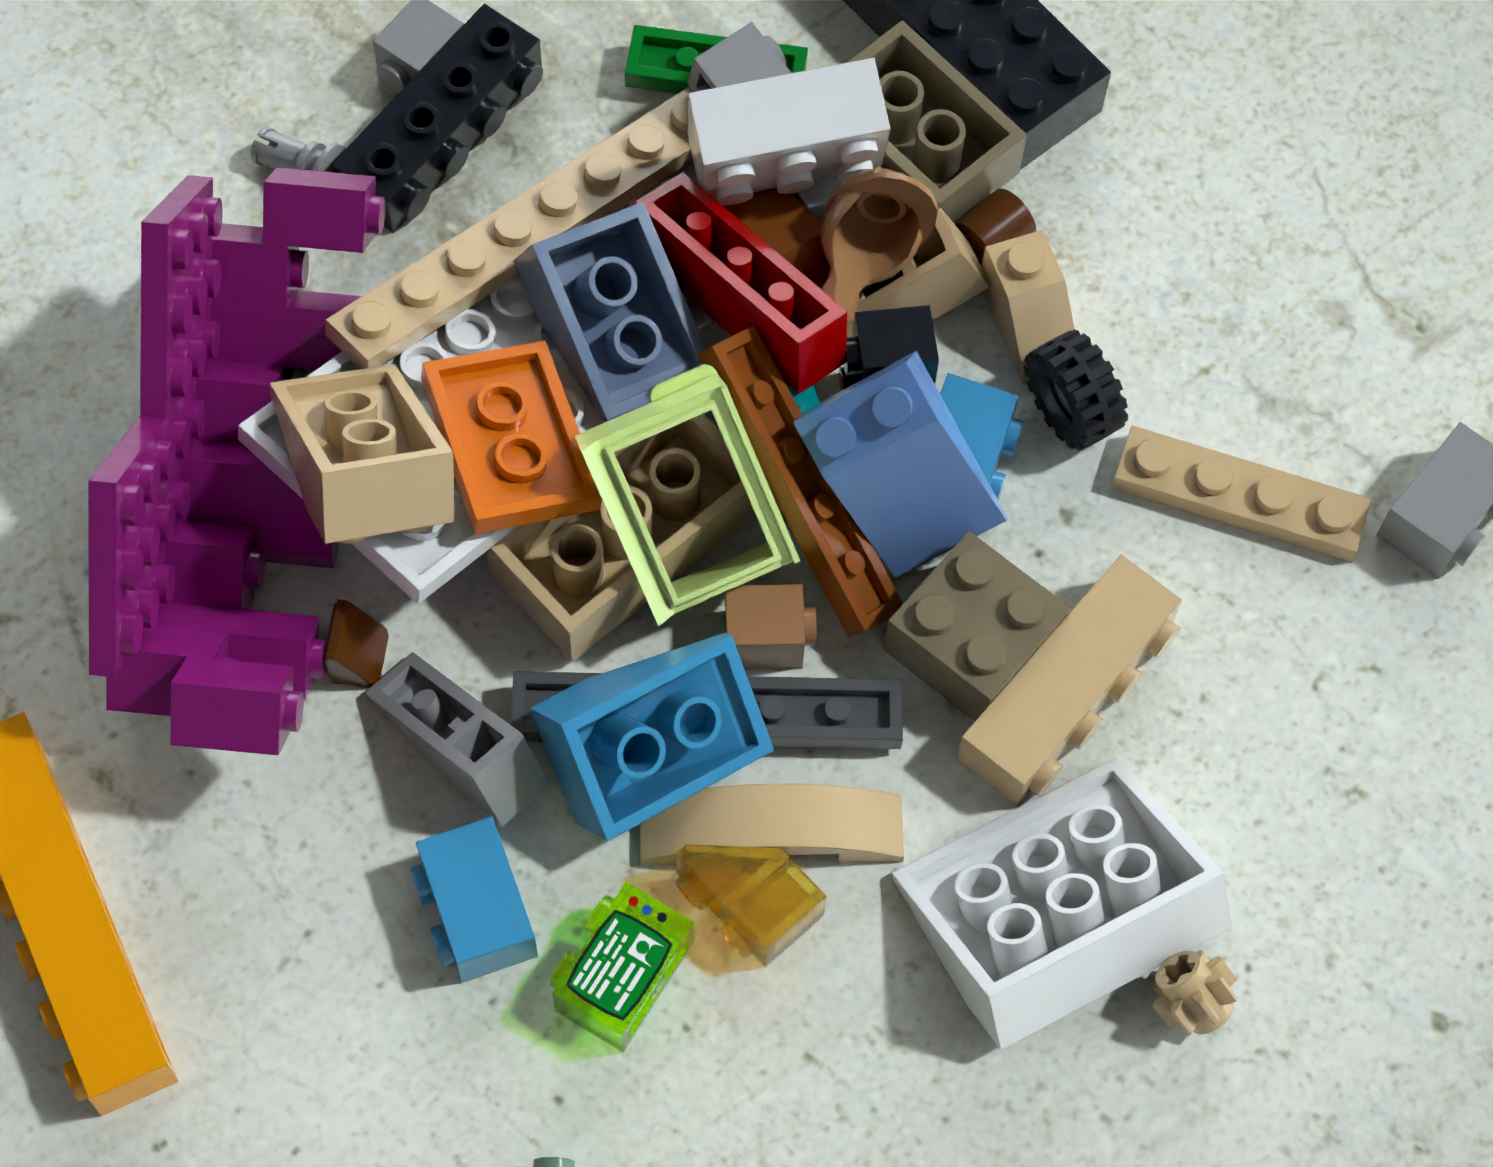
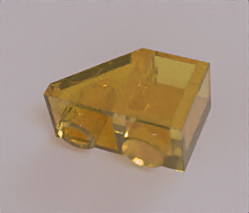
M685 844L676 852V874L679 877L675 880V883L683 896L700 911L708 906L724 923L720 931L730 946L744 958H748L753 954L765 968L824 916L827 896L781 848Z

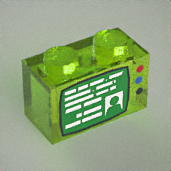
M628 882L624 883L615 898L605 895L600 900L586 926V929L592 932L578 954L569 950L564 955L550 980V985L556 988L552 993L555 1012L623 1053L693 945L695 932L694 921Z

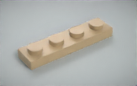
M1133 425L1130 427L1111 489L1351 563L1358 551L1372 500L1369 497Z

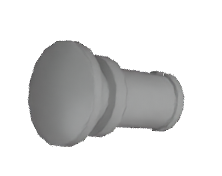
M264 127L257 135L269 141V144L266 145L254 140L251 148V158L256 164L265 165L272 169L278 167L333 173L332 163L346 147L338 143H333L326 147L315 140L309 141L306 144L281 134L273 128Z

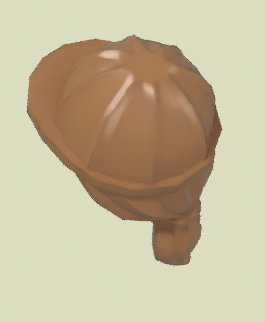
M880 166L848 176L841 183L840 187L830 194L824 210L825 219L821 228V245L831 269L828 274V280L821 290L848 312L847 325L853 321L854 314L857 312L861 290L870 284L892 278L905 268L918 251L919 246L928 239L936 224L939 205L933 192L922 182L904 173L884 169Z

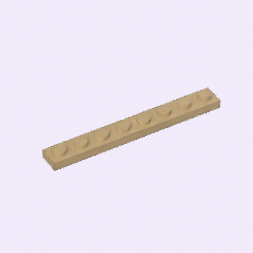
M687 87L326 319L325 335L360 369L382 366L517 277L519 274L513 260L532 244L614 213L693 161L688 138V93L694 91Z

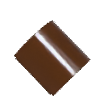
M1003 188L996 189L955 223L956 227L970 242L981 265L986 246L1036 232V224L1029 209L1015 194Z

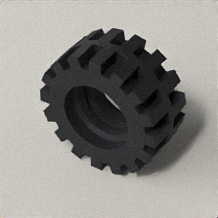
M1075 329L1029 352L1024 359L1027 363L1024 366V373L1030 379L1027 381L1029 391L1034 393L1036 397L1034 403L1037 409L1042 410L1044 413L1046 424L1049 428L1053 426L1056 437L1061 442L1065 440L1067 447L1072 450L1076 448L1077 451H1081L1123 428L1125 422L1128 421V414L1124 410L1128 408L1126 398L1120 393L1123 387L1120 380L1115 379L1112 373L1114 368L1110 361L1103 359V351L1097 344L1092 346L1089 336L1085 333L1080 335L1079 330Z

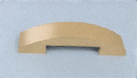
M744 784L707 787L640 824L641 865L706 864L707 856L837 854L838 862H903L901 795L864 788L819 784Z

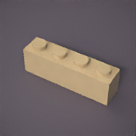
M1121 554L962 736L956 760L1017 807L1031 791L1041 796L1061 772L1063 765L1057 760L1072 744L1080 750L1097 731L1103 721V718L1097 713L1106 702L1112 698L1117 703H1120L1140 679L1142 672L1136 669V667L1150 652L1156 658L1160 657L1175 639L1181 627L1175 624L1174 620L1182 599Z

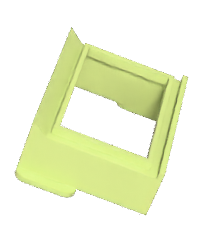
M706 364L655 385L650 393L651 403L575 435L580 451L658 627L675 613L791 562H794V564L800 562V558L728 388L717 371L712 366ZM711 410L767 543L671 583L614 452Z

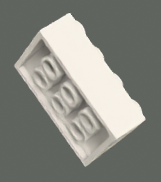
M1117 757L892 873L894 883L966 1005L1001 1050L1157 968L1172 955L1190 950L1232 927L1223 871Z

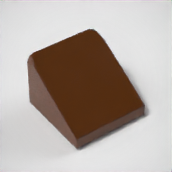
M337 599V603L333 605L323 653L328 676L332 683L371 688L381 679L389 639L388 630L380 622L349 601Z

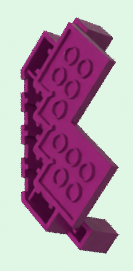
M276 167L264 181L263 227L222 223L221 198L213 197V177L187 175L141 222L140 416L88 480L89 675L106 677V710L170 716V745L279 756L289 733L299 732L304 701L315 679H324L327 669L323 653L326 640L318 639L319 616L251 610L255 587H262L266 562L335 569L339 543H324L306 510L304 500L238 440V425L272 402L270 395L271 382L291 380L293 368L317 370L342 352L325 335L326 319L362 296L298 290V288L306 287L309 272L308 251L299 250V247L363 253L374 238V234L381 235L384 227L385 199L381 196H375L376 176Z

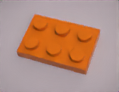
M546 340L422 362L421 380L438 430L453 451L454 476L474 535L600 510L602 498L575 439V435L580 434Z

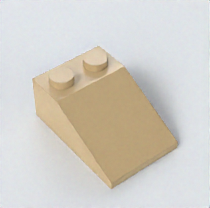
M395 364L270 383V395L306 510L325 544L333 542L354 544L365 540L369 536L398 531L419 533L428 530L434 525L454 522L453 451Z

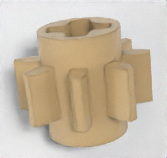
M1189 950L1176 953L1164 961L1156 973V983H1153L1152 988L1159 998L1152 1004V1007L1169 1029L1179 1024L1186 1035H1191L1192 1032L1196 1034L1213 1032L1225 1024L1233 1012V1002H1236L1238 997L1230 986L1236 982L1237 978L1220 956L1209 960L1202 950H1199L1197 953Z

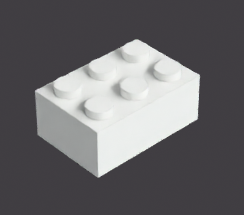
M875 57L688 93V138L698 184L715 200L717 199L721 205L739 204L750 200L754 196L753 192L777 188L781 194L804 191L814 185V180L837 176L838 181L843 182L848 176L855 173L874 169L878 166L882 167L891 129Z

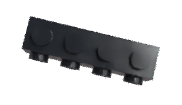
M484 3L332 163L333 173L376 176L375 196H381L385 199L384 227L394 233L407 218L414 219L424 210L430 199L431 192L445 177L452 178L462 169L468 158L469 151L483 136L490 137L499 129L504 121L507 110L520 96L527 97L536 89L543 75L540 39Z

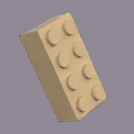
M704 414L614 452L671 583L755 516V512L720 430ZM603 500L600 510L516 526L507 536L487 550L490 575L571 662L575 661L647 603Z

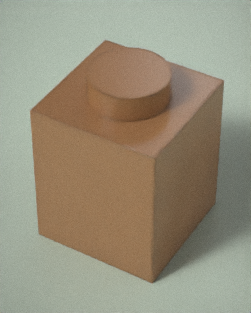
M803 584L739 585L725 591V633L732 635L744 669L803 668L805 646H816L817 639L816 608L804 607Z

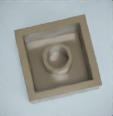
M968 531L888 620L883 650L972 720L976 721L1068 616L1071 607L972 532Z

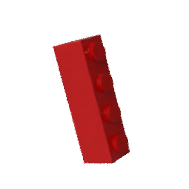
M682 172L635 201V205L644 202L681 291L732 336L755 325L783 380L796 393L800 394L846 363L848 312L685 173Z

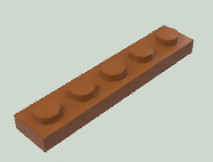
M755 325L699 353L697 356L702 365L712 366L726 384L772 495L848 638L867 631L894 614L903 605V602L872 544L823 478L793 422L802 413Z

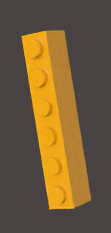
M25 712L0 721V876L2 878V881H0V910L7 922L17 918L25 939L15 943V948L29 980L32 981L41 977L49 999L38 1003L50 1036L53 1041L63 1037L66 1040L73 1060L62 1064L71 1091L77 1102L88 1098L100 1115L103 1116L179 1081L38 735Z

